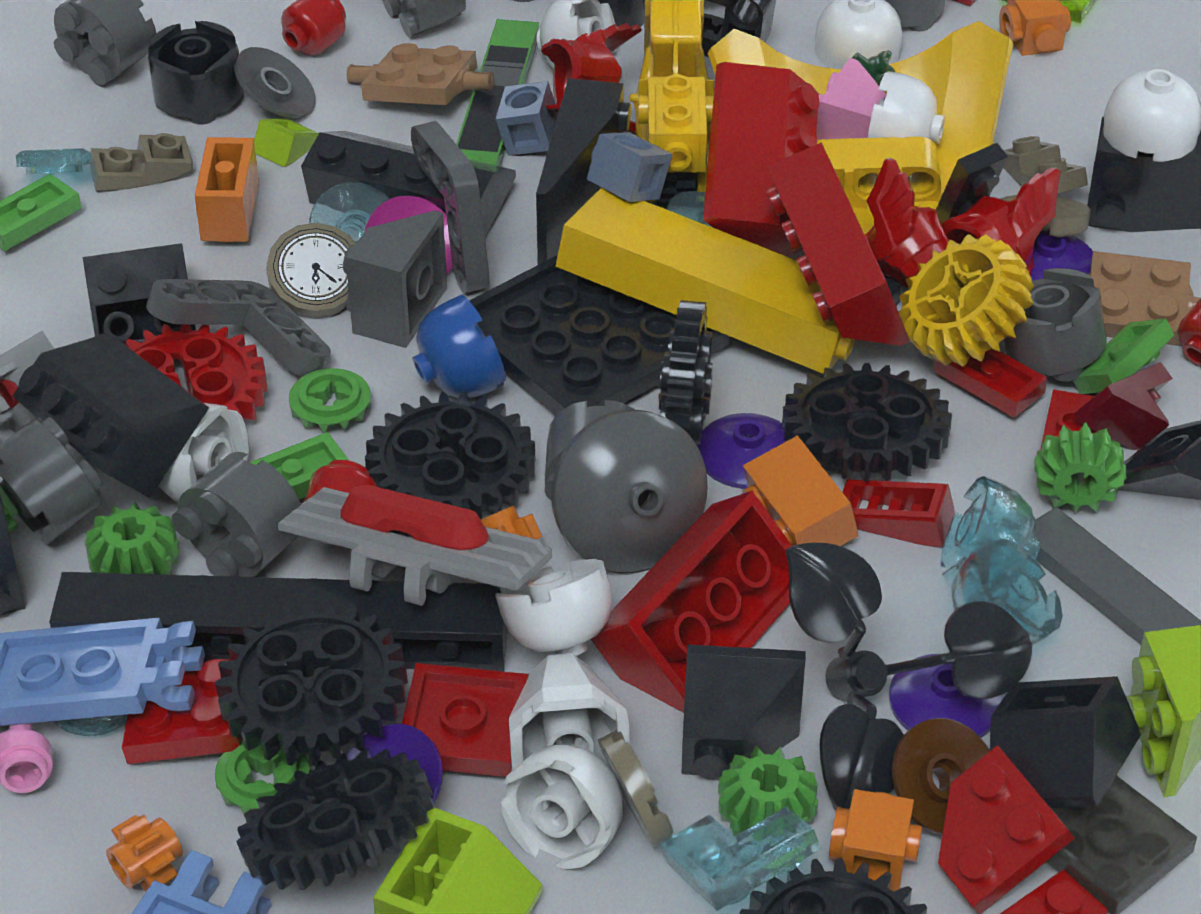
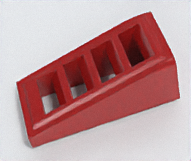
M846 480L842 493L851 503L858 530L919 545L944 548L955 514L949 484ZM862 499L869 501L867 509L859 508ZM883 505L889 506L888 510L882 509Z

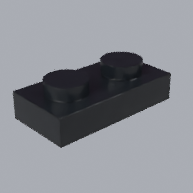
M998 142L957 160L936 208L941 224L950 218L966 212L981 197H990L993 188L1000 181L999 175L1008 159V156Z

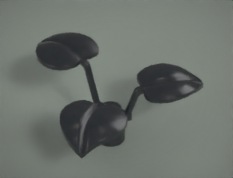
M804 543L786 549L789 568L790 605L801 629L811 638L825 643L843 641L851 635L846 646L838 649L839 657H836L829 663L825 675L829 691L836 698L847 701V704L836 707L827 716L823 723L819 742L822 775L835 810L837 807L850 809L854 789L874 793H890L895 789L892 778V762L896 747L904 734L893 721L884 718L875 719L877 714L876 706L864 698L879 693L885 686L887 676L953 663L952 679L956 689L961 694L971 698L988 699L1003 695L1019 683L1028 670L1032 657L1030 635L1005 609L986 601H974L963 604L955 609L948 618L944 629V639L950 651L949 653L885 665L883 660L874 652L867 650L856 652V648L866 633V626L862 619L874 614L879 609L882 601L880 582L871 565L857 553L829 543Z

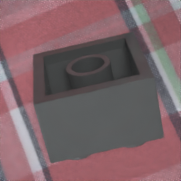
M430 211L369 227L358 242L347 249L343 260V271L348 277L349 292L346 308L351 312L353 334L403 348L409 345L418 331L419 324L433 310L447 289L444 219L442 212Z

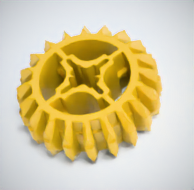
M968 234L961 244L949 240L946 250L942 252L932 249L933 258L926 264L917 263L919 273L917 276L905 279L909 290L899 296L902 302L899 315L908 338L924 356H928L931 360L935 359L945 366L953 361L963 367L970 357L982 362L985 351L992 348L1000 352L999 343L1005 337L1016 338L1014 326L1027 322L1024 310L1034 304L1030 292L1035 287L1029 271L1026 269L1027 265L1008 244H1005L1002 240L996 241L991 239L986 234L979 239H975Z

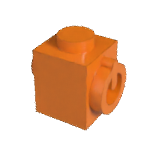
M1007 0V5L1002 6L1000 9L999 25L1001 33L1012 40L1021 56L1063 50L1065 32L1070 30L1071 17L1068 8L1063 6L1060 0Z
M854 789L850 809L840 807L836 809L830 841L829 860L836 861L838 858H843L846 871L855 874L863 862L868 863V878L875 881L884 873L889 872L892 874L890 890L894 892L900 889L905 860L917 862L922 826L911 824L914 800L893 796L884 792L874 793Z

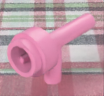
M33 723L9 725V730L0 733V783L6 789L16 793L33 792L40 788L52 773L53 755L51 744L44 735L33 731Z

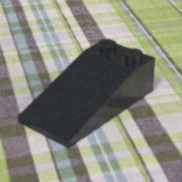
M568 78L536 192L538 265L558 255L564 224L602 188L587 180L592 162L591 156L597 144L599 134L623 133V131L629 130L631 103L623 102L624 83Z
M1102 116L1087 206L1091 209L1089 226L1125 232L1201 229V131L1193 151L1179 159L1158 162L1153 161L1154 153L1138 151L1137 158H1133L1113 148L1104 137V117Z

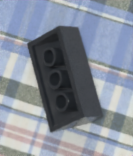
M348 131L319 132L301 165L310 204L370 217L380 204L391 198L415 196L432 202L446 214L444 196L419 166L412 146ZM470 160L478 180L486 238L516 178V170Z
M109 333L40 353L34 364L28 367L22 374L18 388L12 396L42 422L51 417L67 436L68 444L99 470L148 498L152 496L209 409L207 405Z

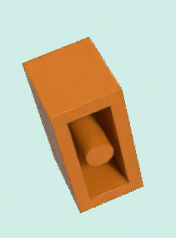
M207 137L195 191V204L201 241H220L224 243L234 241L248 242L259 186L254 138Z
M798 435L742 465L748 487L743 489L742 492L746 493L752 490L792 546L804 543H829L842 546L859 536L851 503Z

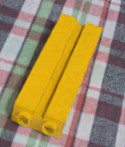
M601 188L563 226L555 267L677 315V308H679L681 300L706 302L708 328L822 374L825 367L832 369L838 359L846 361L852 351L855 339L842 338L834 319L827 322L823 321L812 294L821 291L818 283L810 286L807 285L797 260L646 201L629 202L604 188Z

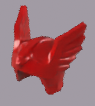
M628 23L619 26L613 24L604 30L599 29L590 34H582L575 40L551 39L550 42L544 44L541 52L554 63L553 93L556 103L546 105L547 109L559 113L568 78L619 83L622 78V69L612 52L642 31L639 24L632 26ZM630 120L629 130L623 132H630L636 135L635 122Z
M886 158L883 161L874 187L866 200L874 218V226L866 233L865 237L884 277L893 278L895 281L902 283V286L908 288L905 279L917 276L919 273L917 263L926 264L933 258L932 249L937 252L946 250L949 239L941 225L937 211L930 207L919 208L914 206L915 194L914 190L910 187L907 174L905 172L901 173L896 160Z
M1049 168L1042 174L1036 173L1028 183L1022 185L1016 197L1010 201L988 196L981 197L966 212L942 223L948 239L961 244L968 234L975 239H979L986 234L996 241L1002 240L1016 254H1019L1026 263V269L1031 276L1032 269L1034 268L1033 247L1035 239L1042 228L1056 217V202L1061 171L1056 168Z

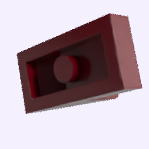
M1161 362L1108 385L1075 412L1074 415L1083 425L1086 422L1088 427L1095 431L1106 428L1111 439L1120 442V444L1130 449L1139 450L1169 426L1168 419L1156 403L1161 400V396L1157 391L1173 378Z

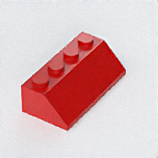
M722 62L716 65L703 221L711 227L787 257L803 251L801 247L792 251L781 223L790 220L788 214L784 213L777 216L766 189L774 186V182L767 166L817 144V116L820 104L819 93L811 84L806 83L791 69Z
M822 142L767 166L774 186L767 188L766 191L777 216L784 213L788 214L790 220L781 223L792 251L802 247L805 255L796 258L807 285L810 286L818 283L821 291L812 294L823 321L827 322L834 319L842 338L897 346L909 343L910 340L888 284Z
M752 490L713 503L612 609L608 622L597 636L591 638V641L620 680L684 713L688 644L751 648L790 604L789 568L786 549L792 545Z

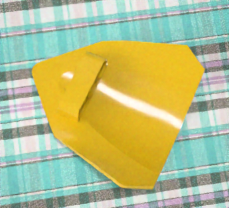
M977 21L953 31L937 44L917 55L889 64L895 69V73L920 79L931 88L937 99V115L945 116L944 130L939 144L926 137L918 136L817 140V144L822 142L865 235L874 226V218L866 200L874 187L884 159L893 158L896 160L901 173L905 172L907 174L910 187L914 190L915 194L914 206L919 208L930 207L936 210L957 160L994 143L1013 48V42L1009 37ZM737 29L729 32L708 51L714 74H716V65L722 62L791 69L822 95L826 93L832 73H839L841 69L815 66L792 59L776 51L758 37Z

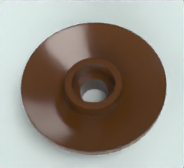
M948 718L928 719L910 728L900 739L894 753L892 778L897 797L913 799L912 820L925 830L942 836L951 782L990 751L980 736L968 726ZM932 773L939 779V789L934 784Z

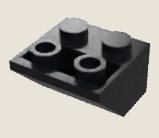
M182 243L82 257L95 337L109 333L126 345L125 341L127 339L135 340L139 343L143 342V331L145 330L152 332L155 336L161 335L164 324L170 326L173 332L180 331L182 324H172L154 317L147 310L146 304L155 281L160 279H188ZM190 324L191 330H196L195 324Z
M1118 676L1019 682L1007 692L991 716L990 751L998 745L1050 808L1071 807L1075 810H1082L1099 805L1140 738L1141 732Z

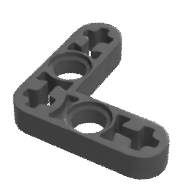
M437 121L411 127V142L416 160L421 169L444 196L452 265L458 286L464 294L488 288L490 279L480 191L474 167Z
M160 279L154 282L146 304L147 310L154 317L172 324L243 325L286 369L299 376L325 369L331 354L329 346L283 300L268 287L253 281Z

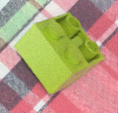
M1201 625L1144 632L1139 657L1133 658L1132 661L1133 685L1131 694L1126 696L1141 732V752L1145 770L1149 775H1155L1163 797L1175 796L1201 759Z
M434 807L426 813L429 819L428 823L416 828L417 837L408 841L373 896L374 914H530L543 892V884L486 826Z

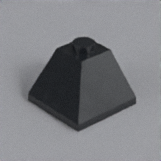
M1201 420L1166 428L1125 460L1123 464L1126 465V479L1124 480V486L1118 487V490L1200 500Z
M688 644L681 774L701 775L707 778L721 777L722 771L730 769V763H732L735 754L750 758L755 746H757L764 754L773 755L780 746L783 748L796 739L800 732L806 651Z

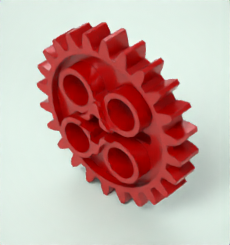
M164 324L161 335L155 336L152 332L145 330L143 331V342L139 343L131 339L125 341L127 347L181 386L173 361L174 359L180 360L187 391L203 403L227 406L228 410L237 411L243 419L255 420V407H261L265 404L264 392H267L268 388L264 359L257 356L255 344L245 346L244 335L239 334L229 339L228 327L224 326L217 332L210 333L209 325H201L198 331L191 330L190 324H182L180 331L173 332L170 326Z

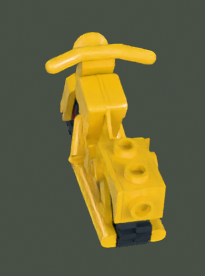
M645 0V55L637 92L630 94L629 100L634 103L636 136L673 154L660 199H656L657 204H694L695 173L697 203H705L714 80H709L704 51L702 49L704 0ZM644 200L646 202H655V200Z

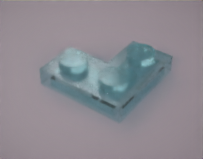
M788 807L782 808L737 836L732 835L709 814L676 833L671 839L659 844L666 863L716 911L727 905L744 900L753 889L779 874L796 869L805 858L822 849L814 829Z

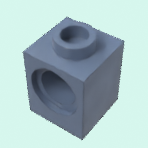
M548 81L505 86L495 120L508 156L548 151L558 117L557 112L548 110L546 105L556 104Z
M630 132L599 134L597 144L592 152V162L587 180L629 202L660 199L673 154Z

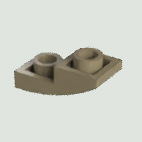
M168 133L139 135L137 150L122 147H110L108 149L91 148L89 160L95 191L123 190L149 186L176 178L191 171L192 160L185 136H174Z
M1039 136L1016 139L1012 141L1013 148L1004 150L1008 159L1003 168L1021 185L1028 183L1036 173L1042 174L1049 168H1056L1061 171L1058 194L1088 185L1086 167L1067 164L1066 159L1061 158L1059 145L1040 142Z

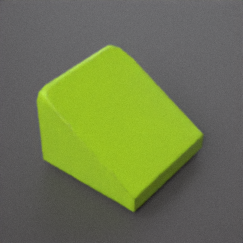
M290 119L259 120L254 138L255 151L257 155L280 166H288L310 150L319 133Z

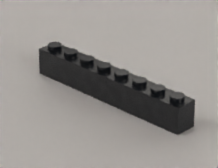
M62 572L49 620L51 628L160 618L163 628H170L172 625L180 622L193 621L196 628L193 643L185 647L202 646L205 653L203 662H207L213 659H230L228 645H245L242 633L244 628L261 632L263 630L261 617L264 615L278 622L283 620V607L288 606L297 616L303 614L307 602H312L316 613H323L330 602H335L338 615L343 616L350 608L355 606L358 607L360 622L375 615L378 620L379 630L390 628L394 644H401L406 669H414L416 663L504 671L508 633L495 596L496 593H501V587L485 583H452L441 594L425 589L426 600L420 606L405 602L404 581L372 580L370 590L363 591L352 588L350 580L317 578Z

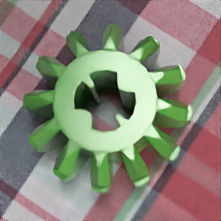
M1086 422L1080 431H1071L1063 424L1059 437L1045 435L1042 449L1037 451V456L1034 459V471L1037 473V486L1040 489V495L1050 496L1054 508L1066 503L1070 504L1074 514L1080 506L1088 505L1097 512L1101 500L1115 502L1118 487L1124 486V480L1126 479V465L1123 464L1124 451L1120 446V442L1111 441V436L1106 428L1091 433Z
M136 501L126 510H120L113 506L110 516H95L93 529L86 532L85 547L91 572L170 575L172 565L178 563L180 549L176 530L173 527L171 518L169 516H162L156 505L144 510L140 509Z
M755 746L750 758L734 755L733 761L730 763V769L722 771L718 784V794L720 795L718 811L721 814V820L730 822L733 837L751 834V840L755 848L763 839H772L781 848L786 840V835L799 839L802 838L804 831L807 829V823L813 822L818 810V799L816 798L818 783L815 779V773L805 771L806 766L802 756L787 760L781 746L773 755L764 754L757 746Z

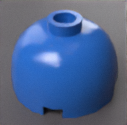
M463 294L440 304L425 316L419 324L416 336L420 354L413 356L412 360L424 384L434 381L442 392L451 397L458 398L462 392H467L468 398H474L504 385L503 382L506 381V374L491 335L485 337L477 324L482 321V318L469 299Z

